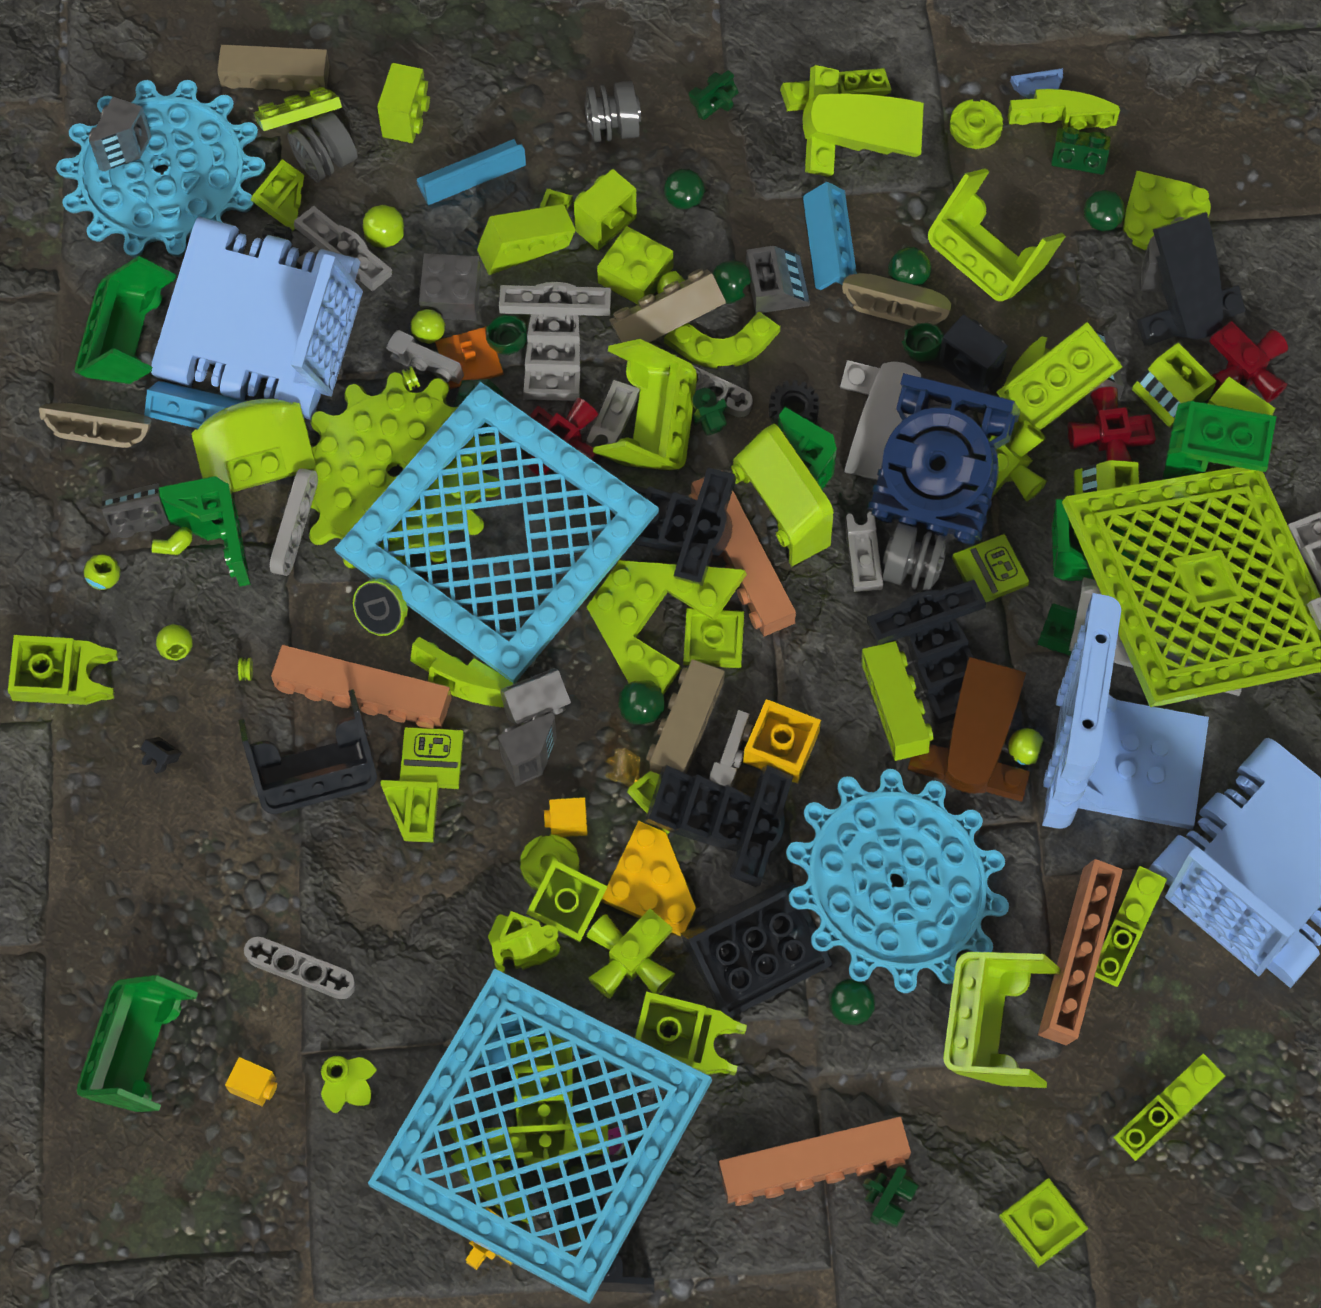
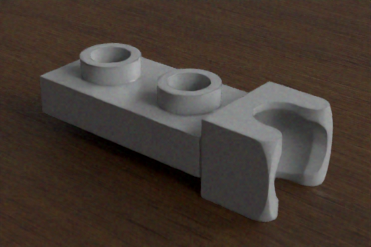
M400 330L395 331L386 348L393 352L390 358L405 366L411 363L413 367L420 371L428 370L446 382L453 381L457 384L460 383L464 376L459 362L415 343L413 336Z
M616 380L613 381L599 416L587 437L586 444L596 447L600 444L616 443L621 439L638 400L640 388Z
M872 512L867 514V522L864 525L856 524L853 515L850 513L845 517V531L854 592L883 589L875 516L871 515Z
M738 710L721 762H714L709 780L722 787L726 785L734 786L736 768L740 767L744 751H741L740 748L743 741L748 742L753 725L749 724L750 713Z

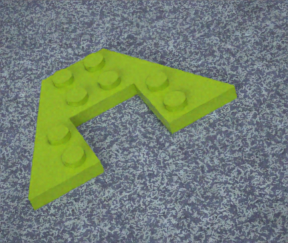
M619 560L587 605V609L628 683L650 680L661 688L664 695L682 668L679 664L636 637L667 593L715 621L746 577L745 570L708 567L703 586L676 579L673 576L676 564Z

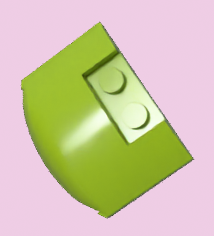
M257 399L241 402L215 413L191 433L202 478L216 476L229 484L232 493L294 476L301 468L314 470L316 467L301 404L296 402L290 403L279 399Z

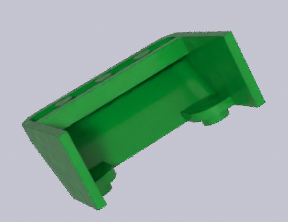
M137 256L104 277L94 295L75 364V373L85 378L131 384L150 373L153 367L135 357L145 315L152 309L158 308L162 301L161 289L176 280L177 275Z
M158 975L116 981L110 989L78 1081L77 1094L92 1101L135 1112L159 1111L161 1105L151 1101V1086L143 1080L161 1026L177 1019L181 1012V1000L196 999L198 992Z

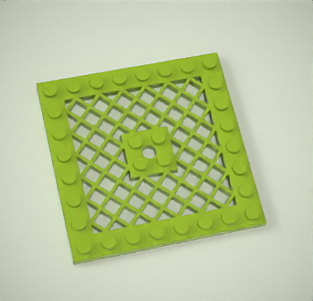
M1235 467L1066 496L1062 501L1101 594L1115 598L1121 606L1118 634L1150 707L1321 672V630L1318 629L1307 607L1310 601L1321 596L1263 472ZM1234 503L1244 509V513L1241 514L1231 508L1232 504ZM1204 504L1202 508L1196 506V505ZM1209 507L1220 513V518L1208 513ZM1180 508L1178 513L1172 510ZM1185 511L1197 518L1196 523L1183 516ZM1163 516L1173 522L1172 527L1159 521L1160 517ZM1131 517L1130 521H1127L1124 518ZM1226 518L1238 524L1237 529L1225 522ZM1136 520L1149 527L1148 531L1146 532L1136 526ZM1202 522L1215 528L1214 532L1211 533L1201 527ZM1112 524L1125 531L1123 536L1110 529ZM1179 526L1191 533L1189 538L1177 531ZM1246 528L1256 534L1255 538L1253 539L1244 534L1243 529ZM1154 530L1167 537L1165 542L1153 536ZM1220 532L1232 538L1231 543L1218 537ZM1132 535L1141 540V546L1128 540L1129 536ZM1196 536L1208 542L1207 548L1194 541ZM1172 540L1184 547L1183 552L1170 546ZM1239 542L1249 548V552L1246 553L1237 548V543ZM1148 545L1160 551L1158 557L1146 550ZM1214 547L1220 549V550L1212 551ZM1123 549L1136 556L1134 561L1121 555ZM1190 551L1195 553L1194 555L1188 556ZM1255 552L1267 559L1266 563L1254 558ZM1165 555L1172 558L1169 563L1164 561ZM1231 557L1244 563L1242 568L1231 563ZM1143 560L1152 565V571L1140 566V561ZM1249 567L1261 573L1260 577L1257 578L1247 572ZM1159 570L1171 576L1169 582L1157 575ZM1134 574L1147 581L1145 587L1132 580ZM1201 577L1209 580L1212 587L1206 586L1202 582ZM1267 577L1278 583L1277 589L1265 582ZM1245 582L1255 588L1254 592L1251 593L1241 587L1242 583ZM1152 585L1164 591L1163 597L1150 590ZM1262 592L1271 597V603L1259 597L1260 593ZM1170 595L1182 602L1181 607L1168 601ZM1145 600L1158 607L1156 612L1143 605ZM1243 600L1249 603L1247 608L1240 605ZM1278 602L1290 609L1288 614L1277 608ZM1254 607L1266 613L1265 618L1253 613ZM1224 608L1223 613L1216 610ZM1163 610L1176 617L1174 623L1161 616ZM1230 611L1242 618L1240 623L1228 617ZM1200 613L1198 618L1192 614ZM1206 616L1218 623L1216 628L1204 622ZM1272 617L1284 624L1282 629L1271 623ZM1181 621L1193 627L1192 633L1179 626ZM1248 622L1260 628L1258 634L1246 627ZM1156 626L1169 632L1167 638L1155 632ZM1224 627L1236 633L1234 639L1222 632ZM1292 628L1301 633L1300 639L1288 633L1289 629ZM1199 631L1211 637L1210 643L1197 637ZM1266 632L1278 639L1276 644L1264 638ZM1175 636L1187 643L1185 648L1172 642ZM1242 637L1253 643L1252 649L1240 643ZM1217 642L1229 648L1227 654L1215 647ZM1284 643H1286L1287 645H1289L1288 647H1283V648H1282V646H1283ZM1193 647L1205 653L1203 659L1191 653ZM1259 648L1265 650L1263 652H1258ZM1168 651L1180 658L1178 664L1166 657ZM1235 652L1240 654L1241 656L1234 657ZM1211 657L1217 660L1214 662H1209ZM1186 662L1193 665L1189 667H1184Z

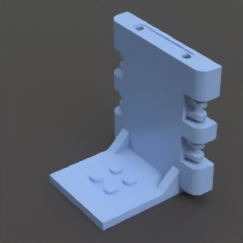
M198 217L192 229L152 360V375L162 380L192 387L194 377L195 381L202 382L206 377L209 364L215 365L211 377L212 386L218 387L220 385V393L223 396L245 401L247 393L253 397L257 394L261 379L264 378L268 380L264 390V399H273L274 397V399L290 403L301 404L304 418L311 420L316 412L321 394L330 397L333 394L363 294V290L355 282L361 262L358 258L320 249L316 259L315 253L308 252L305 255L302 268L297 269L295 267L299 257L298 248H291L292 243L289 240L267 235L264 241L260 238H255L249 255H245L243 252L247 242L246 235L238 234L239 229L236 226Z
M1092 593L1086 611L1085 624L1080 627L1077 643L1074 644L1065 676L1062 679L1061 688L1058 690L1056 706H1060L1052 759L1049 760L1048 770L1046 769L1043 787L1047 788L1042 826L1058 829L1066 828L1072 823L1077 809L1080 808L1192 830L1195 823L1209 717L1120 701L1109 695L1121 606L1111 596Z
M1265 738L1237 770L1241 776L1236 779V783L1251 798L1247 801L1233 789H1227L1224 792L1225 795L1215 793L1200 810L1199 814L1203 818L1198 821L1201 829L1214 840L1209 843L1195 831H1189L1186 835L1187 838L1178 835L1151 864L1149 870L1167 878L1166 884L1170 886L1165 895L1167 900L1257 976H1260L1267 968L1291 988L1320 955L1316 946L1321 944V936L1306 923L1310 919L1321 928V778L1273 739Z

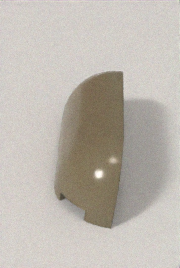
M858 273L849 275L844 279L842 285L843 294H846L848 300L854 305L853 308L855 310L910 326L925 322L935 325L945 320L951 309L949 299L939 292L873 274Z
M50 403L39 407L41 420H44L55 436L63 439L121 448L131 447L142 441L148 434L152 422L150 418L137 413L73 403Z

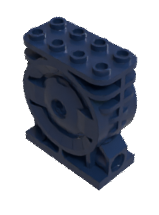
M903 373L900 383L902 389L896 407L902 422L893 430L886 443L882 466L877 472L879 476L877 484L873 486L872 492L874 494L867 508L877 520L892 523L893 519L899 520L901 523L917 527L918 531L920 526L926 527V530L933 531V535L939 536L940 533L947 537V534H952L955 538H958L957 541L974 545L975 541H981L982 529L987 522L986 515L988 508H991V498L998 480L999 466L996 449L1010 442L1014 424L1018 422L1020 410L1015 401ZM931 400L951 405L950 409L929 408ZM971 410L985 414L982 426L980 427L973 419L963 413ZM928 428H951L967 438L975 454L986 456V462L971 458L970 452L963 441L956 435L948 432L932 431L923 434L913 443L908 441L911 437L913 438L916 434ZM992 435L997 436V438L990 441ZM937 458H944L946 460L945 467L939 471L933 470V461ZM897 467L905 468L912 484L919 491L930 496L942 497L953 494L964 484L978 488L976 491L963 489L955 496L943 500L926 499L917 495L908 487L903 474L897 471Z

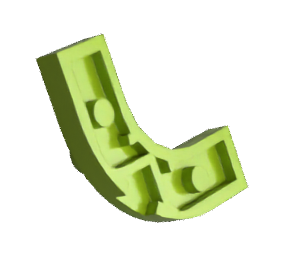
M758 312L740 332L729 338H711L698 331L689 323H686L669 332L664 337V343L686 359L704 367L718 369V366L734 365L737 367L757 357L780 333L781 326L761 312Z

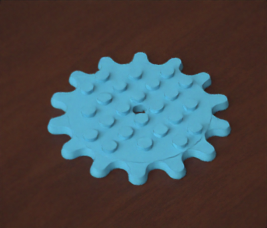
M191 80L180 82L176 91L168 96L160 95L152 81H141L136 86V98L131 103L143 107L152 136L141 158L107 171H101L89 142L90 131L97 125L87 126L81 123L73 125L69 129V136L73 141L81 145V152L76 157L60 160L57 163L56 169L62 177L77 180L78 187L74 192L64 197L63 207L70 213L89 211L94 214V219L86 230L88 237L93 241L100 242L111 234L119 233L124 235L125 242L123 248L125 253L131 257L140 256L144 248L154 241L163 242L169 254L174 257H180L187 249L186 239L191 235L194 223L198 217L222 222L220 218L226 211L248 212L252 209L254 204L251 201L252 195L241 188V183L245 179L261 176L265 170V162L259 157L247 156L243 152V148L256 139L258 134L257 126L251 122L240 125L229 123L227 116L233 109V99L228 95H220L210 103H201L196 99V83ZM104 96L98 100L97 108L100 113L104 106H108L112 96ZM166 165L168 169L161 175V173L154 171L157 166Z
M894 769L883 771L880 776V787L875 792L864 791L856 779L852 777H843L837 784L838 793L841 798L839 808L830 810L819 803H809L804 809V817L813 827L815 838L809 843L793 842L786 850L788 860L802 867L808 875L806 884L793 888L790 892L789 902L796 909H811L817 913L821 921L819 928L811 936L813 948L823 952L837 945L844 947L851 956L849 974L855 981L862 982L867 980L872 971L877 967L886 968L892 974L895 988L901 993H910L915 989L917 974L923 968L932 970L941 982L953 984L956 955L959 951L992 952L993 950L991 939L981 929V921L985 916L1001 917L1008 912L1009 903L1007 899L992 892L987 884L988 876L1002 870L1004 867V856L999 851H985L976 846L974 834L983 823L980 813L975 810H967L960 815L948 813L944 807L946 789L938 781L927 783L920 794H911L905 790L900 773ZM891 874H898L902 877L904 881L903 887H892Z

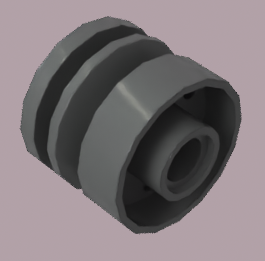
M632 80L614 82L613 95L608 96L604 84L599 86L600 97H596L593 85L586 86L585 116L587 128L592 135L594 143L601 142L600 130H604L606 140L611 141L612 128H618L621 139L639 137L641 110L639 97L635 95Z
M331 111L312 118L313 130L307 125L302 124L299 127V131L294 129L287 135L296 160L317 183L325 178V174L330 176L334 173L332 162L338 167L343 168L358 158L357 150L349 132Z
M899 522L894 537L890 536L884 555L883 564H885L883 581L901 585L906 575L910 574L912 575V589L916 590L920 578H924L926 580L923 592L931 590L939 579L946 556V535L939 533L936 545H931L930 541L933 531L928 530L923 541L920 542L917 541V527Z

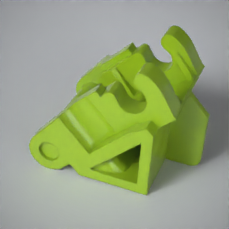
M513 911L510 912L508 917L502 914L498 915L488 935L495 967L505 973L503 963L506 959L513 960L516 969L522 968L524 970L534 965H541L556 957L560 952V945L557 942L558 930L555 926L545 925L541 927L539 921Z

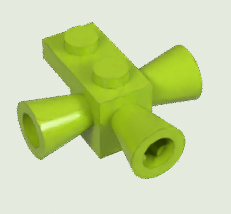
M1023 421L1012 441L996 449L999 473L992 497L1006 482L1013 481L1024 499L1029 501L1044 488L1047 482L1027 468L1033 461L1027 453L1045 440L1043 433L1028 421ZM992 435L990 441L997 438V436ZM967 485L972 491H976L978 488Z
M649 909L623 936L607 914L603 915L591 927L587 938L610 950V963L591 975L589 981L600 993L611 999L624 976L632 982L639 975L652 993L660 994L671 982L675 973L652 961V953L670 935L672 927L654 911Z

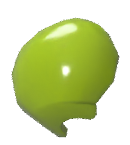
M387 205L374 206L369 209L363 219L366 241L375 247L381 248L397 244L404 235L402 214L395 207Z

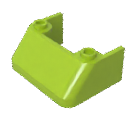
M981 169L965 173L930 227L928 240L932 247L988 295L997 301H1004L1017 294L1045 268L1066 236L1063 233L1042 238L1037 247L1025 248L1018 257L980 225L986 215V205L976 192L989 174L987 169Z
M642 339L608 346V352L627 360V378L633 386L640 388L633 439L626 437L619 439L616 443L596 446L593 452L623 466L660 470L682 468L687 457L693 412L692 397L697 383V373L694 366Z
M776 424L766 427L733 459L731 469L737 477L735 484L741 481L746 484L751 482L778 521L779 531L776 532V536L783 547H788L789 564L793 567L831 546L833 508L829 499Z
M967 952L961 955L956 962L943 1056L946 1067L956 1074L1000 1086L1047 1088V1082L1031 1069H1020L1014 1058L1006 1054H998L1005 996H1020L1025 993L1030 985L1031 973L1060 974L1061 968L1045 954Z

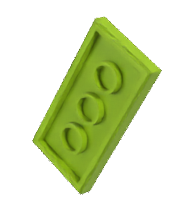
M1086 322L999 389L997 394L1001 398L1015 401L1020 410L1018 421L1021 424L1025 420L1041 430L1120 370L1122 365L1090 324Z

